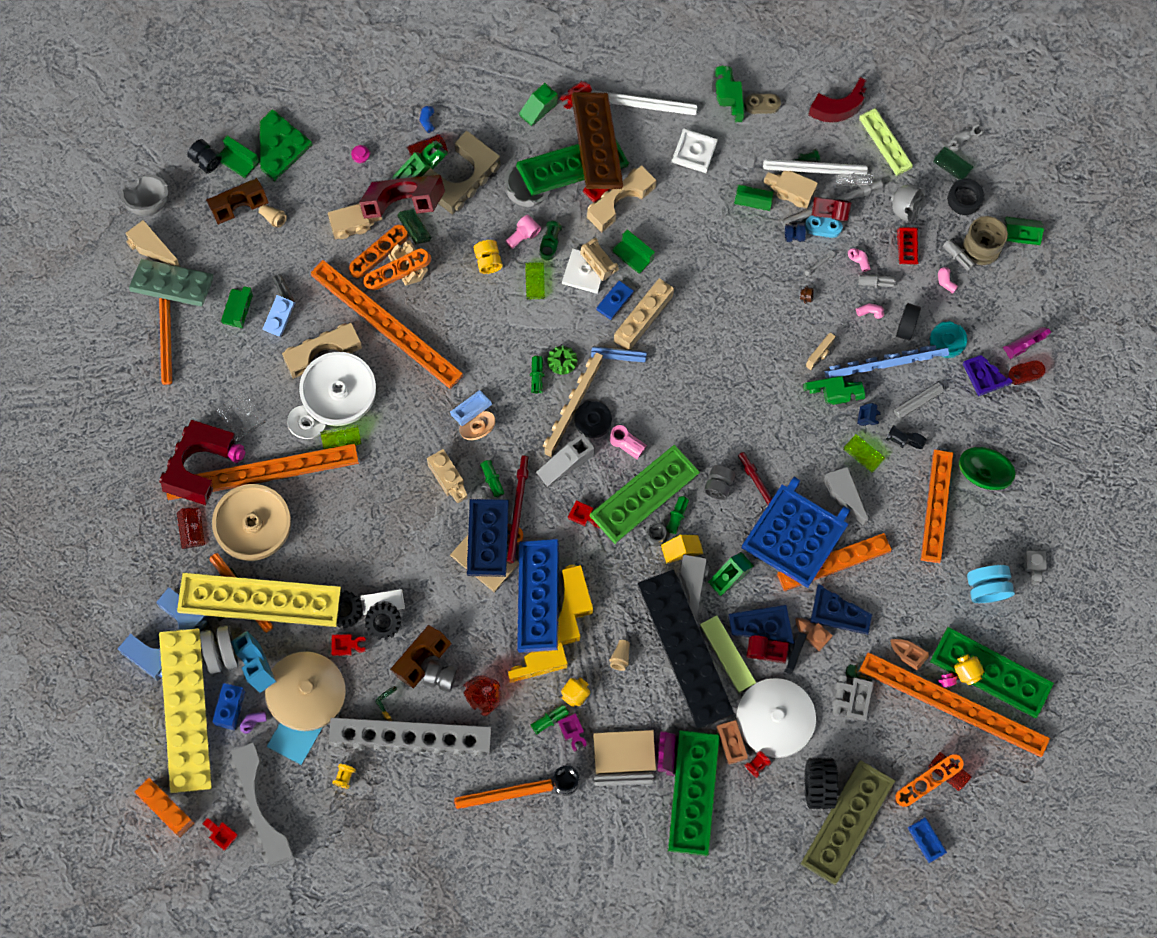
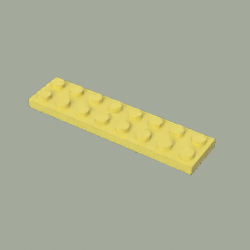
M183 573L177 612L336 627L341 587Z
M200 629L159 632L170 793L212 789Z

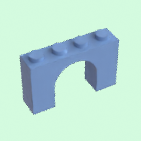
M168 587L156 602L157 605L177 620L178 630L200 629L201 632L208 623L207 616L178 613L179 594ZM130 633L118 650L158 681L162 678L160 649L148 647Z

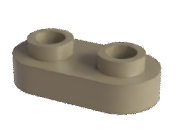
M752 94L745 99L744 107L751 114H772L780 109L781 100L775 94Z

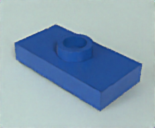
M618 281L596 307V310L612 320L633 295L634 291L621 281Z
M926 817L908 827L909 832L928 863L947 853Z

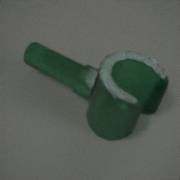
M850 664L846 667L847 677L872 682V679L857 673L858 666Z

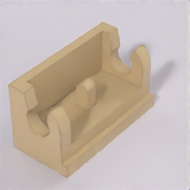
M594 238L582 245L580 254L600 279L604 281L619 270V265L612 262L599 246L597 238Z
M408 240L405 241L401 248L397 244L388 257L392 262L416 249L411 241ZM408 261L402 263L401 268L403 271L409 268L410 264ZM424 267L418 271H413L401 279L405 286L420 282L428 269Z

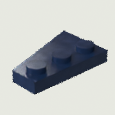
M818 583L810 622L868 635L872 614L840 598L838 594L828 591Z
M786 605L728 615L732 635L743 637L758 635L767 637L768 640L794 644Z

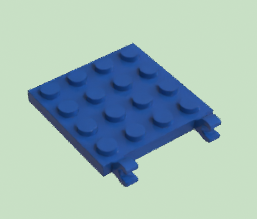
M793 477L787 487L783 484L781 485L741 548L809 588L848 527V523L845 520L849 515L850 509L844 506L836 517L796 493L795 491L801 480Z

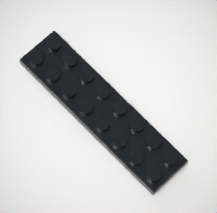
M674 569L638 582L637 586L697 730L734 716L735 713Z

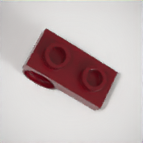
M814 197L811 215L848 221L852 202Z
M753 635L749 637L746 658L785 664L788 643L768 640L767 637Z

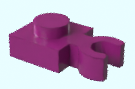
M576 713L557 722L565 741L572 740L571 748L574 752L577 751L575 746L577 742H581L584 748L587 746L586 740L580 737L584 730Z

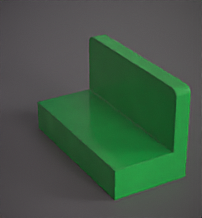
M227 135L223 140L225 148L220 153L222 155L221 163L243 178H247L259 163L257 155Z
M738 185L734 204L770 211L774 192Z
M1005 217L1008 242L1041 246L1044 232L1042 221Z
M628 229L622 234V240L613 249V253L638 274L642 273L654 260L655 251Z
M244 286L242 291L231 289L221 319L222 324L243 329L253 298L250 287Z

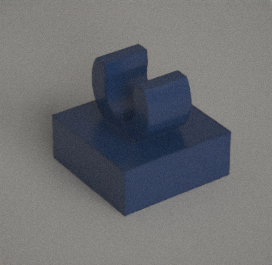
M869 403L860 406L857 424L861 426L879 424V421L875 420L876 416L881 415V412L877 410L878 405Z

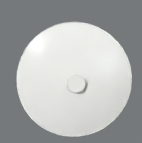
M331 352L316 358L307 366L300 380L299 392L304 408L314 419L331 426H343L356 422L370 410L376 396V382L372 370L361 358L346 352Z
M771 678L752 685L744 693L737 707L736 722L743 741L756 753L761 751L770 758H784L796 754L809 742L815 730L816 712L812 700L800 686L785 679Z

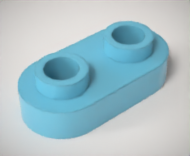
M810 216L806 220L805 229L811 235L835 238L842 231V223L833 218Z

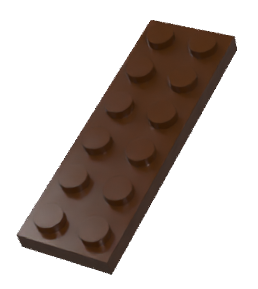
M573 92L571 98L586 189H622L623 180L608 93Z

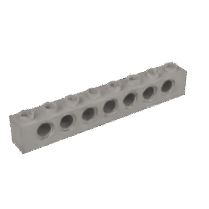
M331 718L329 744L333 745L335 749H345V746H350L354 750H365L366 747L373 748L374 751L384 752L385 749H393V752L405 753V750H413V753L425 754V751H433L435 755H445V752H451L454 756H465V753L473 754L474 757L482 758L485 755H490L491 727ZM352 730L356 732L354 738H345V734L348 731ZM368 732L376 733L373 740H366L365 735ZM388 733L396 735V738L391 742L385 740V736ZM408 734H414L416 739L414 742L408 743L405 741V737ZM429 735L436 737L435 742L432 744L425 742V738ZM452 736L456 739V742L453 745H447L445 739ZM471 737L476 740V743L473 746H467L465 740Z

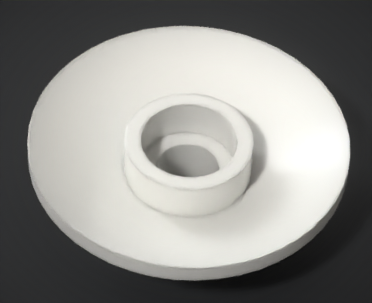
M303 405L294 408L287 418V425L291 433L302 439L318 437L324 431L326 425L314 419Z

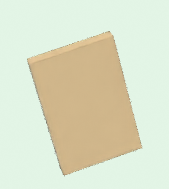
M468 535L450 554L466 570ZM515 559L514 563H507L506 577H475L495 593L519 566V561Z
M653 730L593 733L596 774L656 771Z

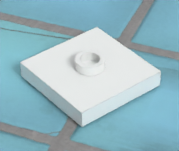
M683 129L672 163L707 173L718 139Z
M572 249L562 284L598 294L602 280L582 257L580 251Z

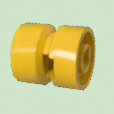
M484 240L474 245L473 248L478 259L477 264L480 273H494L503 267L495 240Z

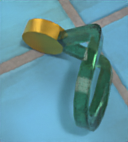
M396 686L391 687L375 700L386 721H392L381 701L397 690Z

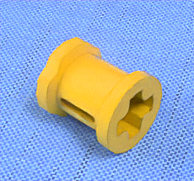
M339 764L338 774L332 784L349 789L352 773H355L356 769Z

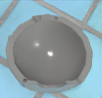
M516 166L510 167L506 172L504 187L508 197L514 203L523 207H533L541 204L550 194V191L531 196Z
M143 174L138 178V182L133 188L128 189V187L121 189L120 197L129 211L139 216H149L158 213L164 207L168 199V188L162 178L156 175Z

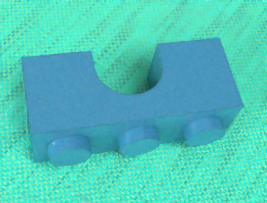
M245 631L231 641L236 655L245 664L242 670L246 680L259 693L276 682L260 643L248 631Z

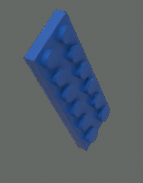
M558 539L519 542L517 650L519 653L558 650Z

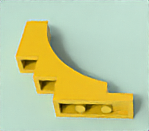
M568 565L562 570L564 601L558 619V650L530 652L525 655L526 667L518 665L512 667L511 671H508L510 683L567 668L563 645L580 641V633L575 618L593 614V607L581 565Z

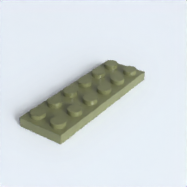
M860 760L840 793L836 807L831 809L800 864L833 885H836L895 780Z

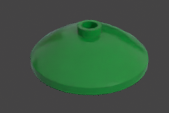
M969 448L962 453L959 459L960 470L966 479L983 489H1005L1013 483L1016 476L1013 464L1004 455L989 448Z

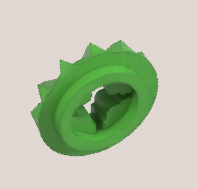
M563 345L555 347L549 352L547 363L554 373L565 375L575 369L577 356L571 347L568 348ZM562 354H564L565 359H568L564 361L563 366H561L560 360H557Z

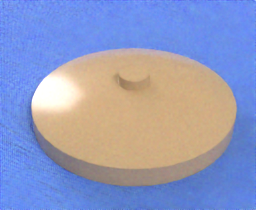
M247 484L232 489L220 499L213 513L212 528L218 544L226 553L237 559L255 561L271 556L283 546L290 533L291 516L286 502L275 490L264 485Z
M297 652L284 657L272 668L276 682L265 689V699L271 714L281 724L298 731H312L328 725L331 718H335L339 714L345 699V682L340 670L331 660L313 652Z

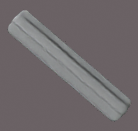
M936 383L895 408V415L898 418L906 416L943 393V386L940 383Z
M652 772L596 774L594 776L595 786L652 784L654 781Z

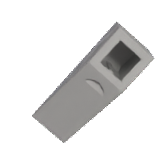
M582 434L568 443L536 473L548 488L593 457L594 447L585 435Z
M848 467L827 473L823 480L830 497L842 508L845 506L850 509L849 514L862 526L866 525L869 512L862 505V495L859 489L856 490L853 473L849 472Z

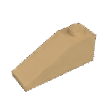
M144 220L125 233L128 238L126 242L132 250L136 249L140 254L161 263L180 267L177 258Z

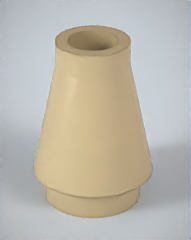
M266 204L259 209V213L273 227L280 228L287 220V216L282 210Z
M619 640L609 660L610 666L615 670L624 671L629 665L630 643L626 640Z

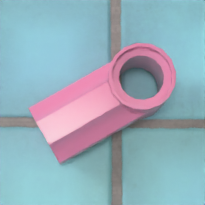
M622 425L615 426L611 431L610 443L615 447H620L635 459H638L647 447L646 444L630 434L627 428ZM614 434H622L623 439H617Z

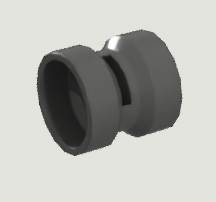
M653 523L649 526L646 538L650 545L658 547L665 542L667 531L664 525Z

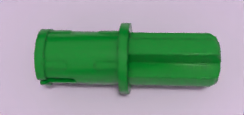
M542 356L532 357V371L530 373L531 393L538 394L539 391L541 394L543 393V377L545 376L543 373Z
M486 460L482 462L480 467L486 477L485 482L489 484L494 497H501L504 495V490L499 481L500 476L496 474L492 461Z
M684 496L678 498L674 510L670 512L669 522L665 527L667 532L671 534L677 533L681 520L685 518L684 513L689 503L688 498Z
M560 705L548 714L544 713L545 716L530 725L536 735H538L551 725L553 727L554 723L567 716L569 712L565 705Z

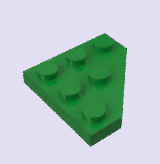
M272 109L260 120V168L263 173L275 182L312 146V142Z

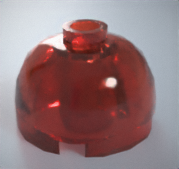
M478 675L463 685V687H466L463 693L467 702L474 710L478 708L482 711L480 713L482 716H488L500 705L502 693L497 680L486 675Z

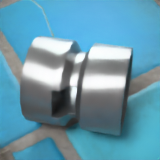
M713 465L709 474L710 480L706 482L704 493L718 500H727L730 491L729 486L734 481L735 472L724 466Z
M430 660L423 685L432 688L439 686V690L450 693L458 668L449 665L442 667V663Z

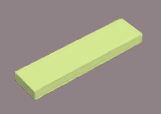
M876 108L860 115V121L896 176L912 169L913 164Z
M716 615L701 623L700 628L738 694L756 684L718 616Z

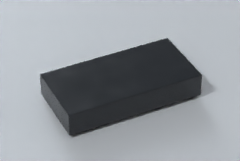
M799 633L784 672L788 674L793 673L806 640V634Z

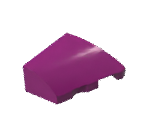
M1046 327L1037 328L1004 346L1003 349L1011 360L1026 352L1032 345L1046 339L1051 334V331Z
M660 732L658 771L666 772L667 776H674L677 736L668 732Z

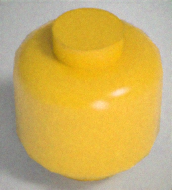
M965 654L958 658L959 662L955 664L954 668L961 682L970 685L982 679L981 676L984 670L976 656L970 657L969 654Z
M573 677L570 678L561 689L563 695L561 698L572 707L575 705L581 706L590 695V690L587 688L589 683L581 677L578 680Z

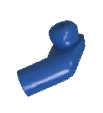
M431 106L423 107L419 118L427 133L435 129L430 122V116L434 113V108Z

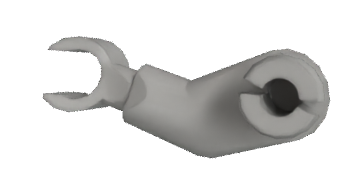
M975 125L970 131L966 130L956 133L947 145L948 150L956 152L963 141L970 139L972 136L979 138L983 131L980 134H975L974 130L979 127V125Z

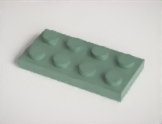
M141 259L129 289L130 292L203 307L214 278L211 273Z

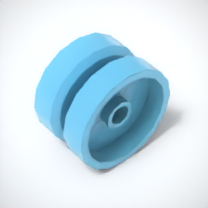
M993 565L969 572L967 574L968 584L974 587L970 591L972 602L991 603L1014 596L1013 584L1007 582L1011 578L1010 567L1006 565Z

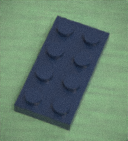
M470 499L467 576L506 577L509 500Z

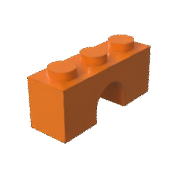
M150 778L134 791L179 838L194 824Z

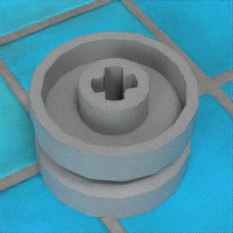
M228 625L218 627V641L211 630L200 632L202 652L210 674L222 671L221 659H223L224 665L228 670L239 667L238 657L231 644L233 637Z

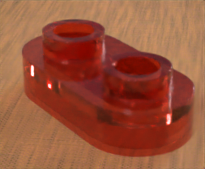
M1037 360L1015 365L1009 370L1008 377L1012 380L1013 385L1037 381L1045 374V366ZM1032 370H1036L1037 374L1032 373ZM1016 374V375H1018L1020 378H1019V379H1016V378L1014 377V375Z

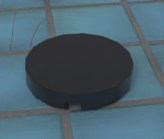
M587 401L580 405L575 412V427L585 437H601L611 428V411L605 404L599 401Z

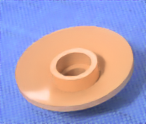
M483 411L464 426L460 425L459 432L464 439H480L492 431L496 423L495 417L492 413Z

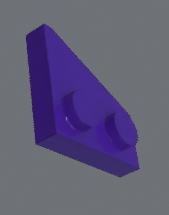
M982 355L963 362V366L978 397L1012 384V380L1009 377L1003 376L999 369L991 365Z

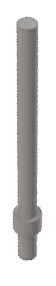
M879 180L869 185L864 184L859 189L835 199L849 201L859 196H866L871 194V191L883 187V183ZM813 208L782 220L783 227H785V224H794L813 216L811 215Z

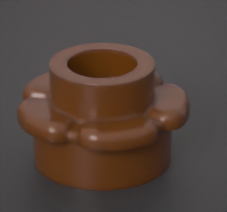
M806 286L804 289H801L800 299L805 304L807 302L812 303L814 289Z

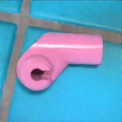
M855 248L848 251L849 258L860 263L862 272L871 270L865 252Z
M943 267L938 272L939 284L951 293H954L958 286L950 281L951 270L948 267Z
M872 303L856 308V313L859 317L868 313H874L875 318L879 319L885 315L882 306Z

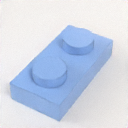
M277 295L262 330L281 337L295 302Z

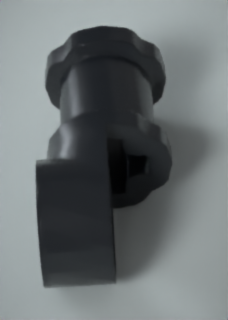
M895 425L892 426L886 438L887 441L891 440L899 444L901 448L906 443L916 449H923L927 442V439L921 434L905 433L897 429Z

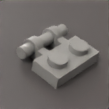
M841 675L835 687L837 692L832 702V714L840 716L841 709H847V718L865 722L873 682L854 678L852 685L846 684L847 677ZM844 692H850L849 702L843 701Z

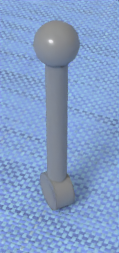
M829 251L825 258L810 269H806L804 271L805 275L810 276L812 271L825 261L833 259L835 252Z

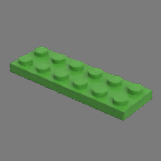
M673 445L590 513L589 516L616 544L697 477L700 472Z

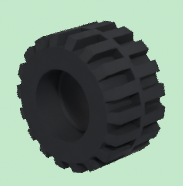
M808 758L806 762L804 786L806 804L809 809H834L838 801V770L834 758Z

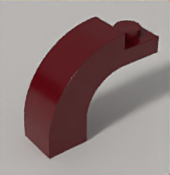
M860 77L852 92L842 99H831L818 93L810 106L808 116L823 122H841L851 118L863 106L864 94L867 90L865 87L866 79Z

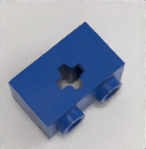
M223 683L212 721L215 726L230 730L236 729L246 693L243 687Z

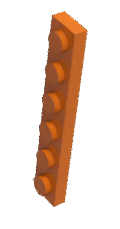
M933 451L921 561L941 562L953 452Z
M882 533L831 552L813 581L890 553L892 549L885 534ZM777 572L784 592L802 585L782 572Z

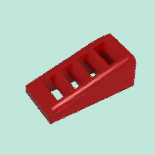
M899 227L897 229L899 264L918 265V228ZM904 235H911L912 238H904ZM904 242H912V245H904ZM904 249H912V252H904ZM904 256H913V259H904Z

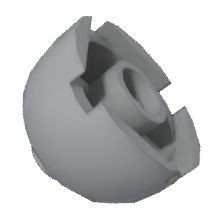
M910 184L904 185L897 192H894L891 196L894 214L911 223V219L915 220L923 205V202L920 200L921 196L925 197L924 189Z

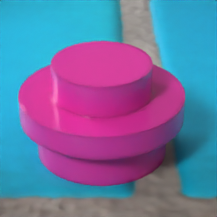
M358 145L352 149L351 156L355 162L364 163L369 159L370 153L366 146Z
M233 444L229 449L228 457L232 462L238 463L245 456L244 446Z
M953 672L942 674V678L938 679L942 687H948L957 684L956 679H958V676H953Z

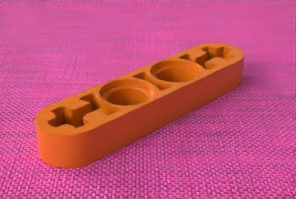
M395 225L350 263V274L354 278H362L392 252L397 244L401 246L407 240L408 233L406 227ZM397 231H398L399 233L402 232V233H403V236L401 237L400 235H398V236L396 237V232H397ZM383 242L391 244L390 248L386 250L380 246ZM373 253L377 258L374 261H369L367 256ZM355 266H357L358 268L361 267V271H360V272H359L358 270L355 271V268H354V267H355Z
M417 249L366 274L363 280L364 285L374 291L411 274L413 271H418L429 265L431 255L424 249ZM421 254L425 256L423 257V261L418 260L421 258ZM404 261H408L410 264L409 268L403 271L401 265ZM388 269L393 270L391 278L385 277V272ZM372 278L377 279L374 281V285L370 284Z
M951 754L899 789L896 793V802L902 807L913 804L958 773L964 765L962 757L958 754ZM951 758L954 760L959 759V767H951L948 769L951 773L947 775L946 769L941 764L945 763V766H948L951 763ZM933 770H942L944 773L943 778L935 780L932 777ZM919 780H923L927 784V789L923 792L918 791L915 787L916 782ZM912 786L913 791L918 796L914 797V794L908 797L909 802L906 803L905 800L901 802L900 793H909L911 790L908 787Z

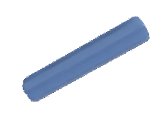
M595 346L591 349V357H594L597 352L603 355V359L646 362L647 357L645 351Z

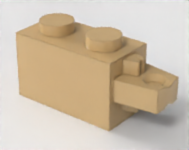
M783 171L782 174L777 175L768 172L764 179V183L771 186V189L774 190V195L779 199L788 200L797 207H804L806 209L818 184L792 171Z
M360 204L327 212L335 239H346L350 235L364 234L371 230L370 226L374 225V222L382 220V217L364 219Z
M442 449L428 457V466L446 495H451L457 503L467 499L468 496L464 489L463 479L445 450Z

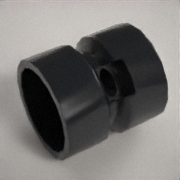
M204 139L195 141L187 152V157L195 164H199V167L205 173L213 172L222 161V155L215 149H211V145Z
M569 765L559 767L553 776L555 791L563 796L575 793L579 785L577 770Z

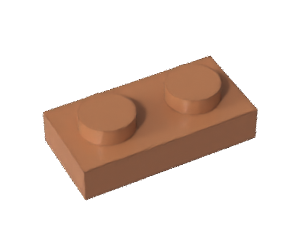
M736 720L717 725L716 728L728 765L747 760L748 756Z

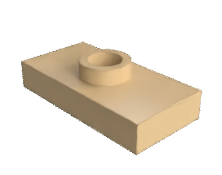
M829 333L808 358L807 368L812 370L820 359L824 360L830 352L828 349L834 343L835 335Z

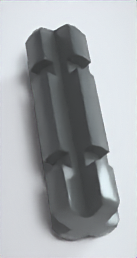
M281 274L275 275L273 282L280 296L295 302Z

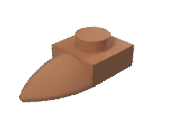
M803 618L795 619L799 632L806 634V641L819 652L833 637L819 623H812L810 620Z
M902 639L890 640L893 650L901 657V661L915 670H918L929 657L927 651L912 642Z

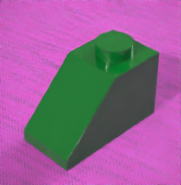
M544 83L531 94L520 111L519 116L532 127L557 105L558 94Z
M740 552L731 557L708 583L722 596L743 579L754 565Z

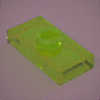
M544 262L525 263L526 300L545 299Z
M358 424L320 432L323 449L350 444H362Z
M857 434L843 448L844 451L872 473L885 459L882 454Z

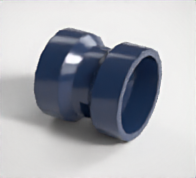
M804 223L796 226L785 224L786 242H792L793 240L805 242L806 230Z

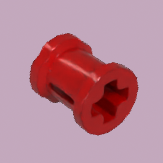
M758 751L757 756L750 763H746L745 767L757 778L766 766L771 765V761L761 751Z

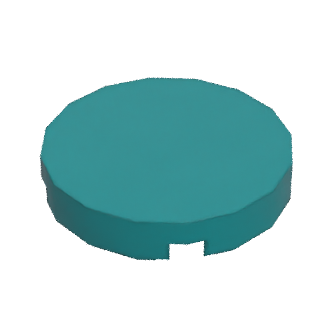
M951 321L937 324L932 330L929 339L931 346L936 345V348H948L949 356H944L945 358H954L960 355L965 350L968 341L967 333L963 327Z

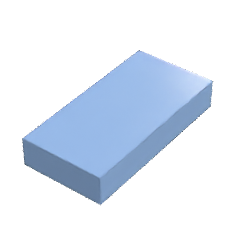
M479 390L450 411V414L461 426H464L490 407L492 403Z

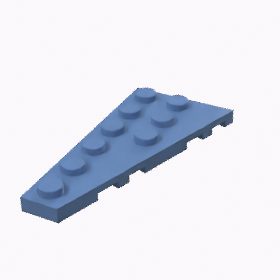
M936 345L920 347V351L918 349L902 351V355L900 353L886 354L884 359L877 360V357L867 358L866 362L859 364V361L848 362V366L842 368L840 364L830 366V370L824 372L826 379L855 374V372L872 371L874 368H887L913 363L917 360H929L933 356H949L948 348H936Z

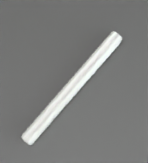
M591 91L593 93H608L610 104L696 115L697 112L696 104Z
M766 159L763 162V168L766 170L867 175L868 172L866 165Z

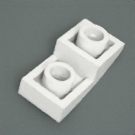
M402 589L360 596L363 615H366L369 608L375 606V603L381 604L385 602V604H388L389 602L393 607L396 606L397 610L405 609Z

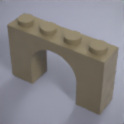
M468 131L455 142V151L473 165L475 170L472 176L460 183H452L442 177L445 192L438 204L452 215L456 210H461L464 202L468 198H472L477 191L476 189L480 185L483 186L488 181L489 176L492 173H496L501 166L500 156ZM430 168L423 176L439 174Z

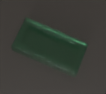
M945 146L933 160L935 164L958 180L965 179L974 168V166Z
M414 209L398 213L397 217L415 245L431 240V235Z

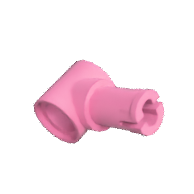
M525 215L518 222L517 231L506 240V244L511 249H514L523 239H533L536 237L542 227L529 215Z

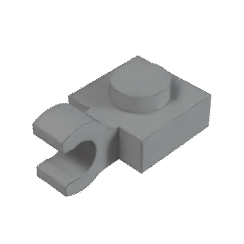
M1045 551L1025 552V571L1031 572V585H1040V582H1042L1041 572L1046 571Z

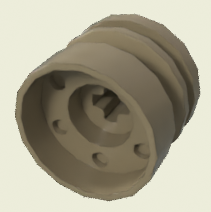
M983 216L975 219L970 225L963 241L962 248L965 249L964 253L978 265H989L995 262L1007 241V229L995 217Z

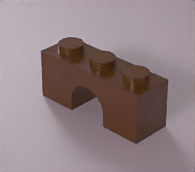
M257 178L206 199L218 225L235 218L233 212L240 206L246 205L251 210H254L269 203L264 189Z
M428 625L390 670L400 681L414 689L425 676V672L421 668L422 662L430 656L440 658L452 643L442 632Z

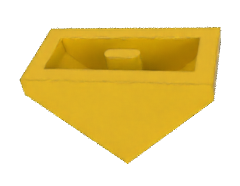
M679 535L661 544L666 564L682 560L683 555L698 556L703 554L698 535Z

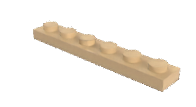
M596 352L593 358H589L585 374L581 373L577 381L579 383L577 389L573 388L570 393L569 399L571 400L569 404H565L561 410V419L559 421L556 420L552 427L553 434L551 437L548 436L543 444L545 455L552 457L602 364L603 355Z

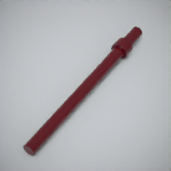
M745 452L740 453L738 457L745 467L746 474L752 478L767 505H769L773 498L759 477L754 463L751 464Z
M525 455L521 456L520 468L517 470L516 476L518 483L506 561L511 564L515 560L525 481L528 479L529 473L527 470L529 457Z

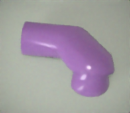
M266 711L247 714L240 724L241 731L244 734H248L256 723L267 721Z

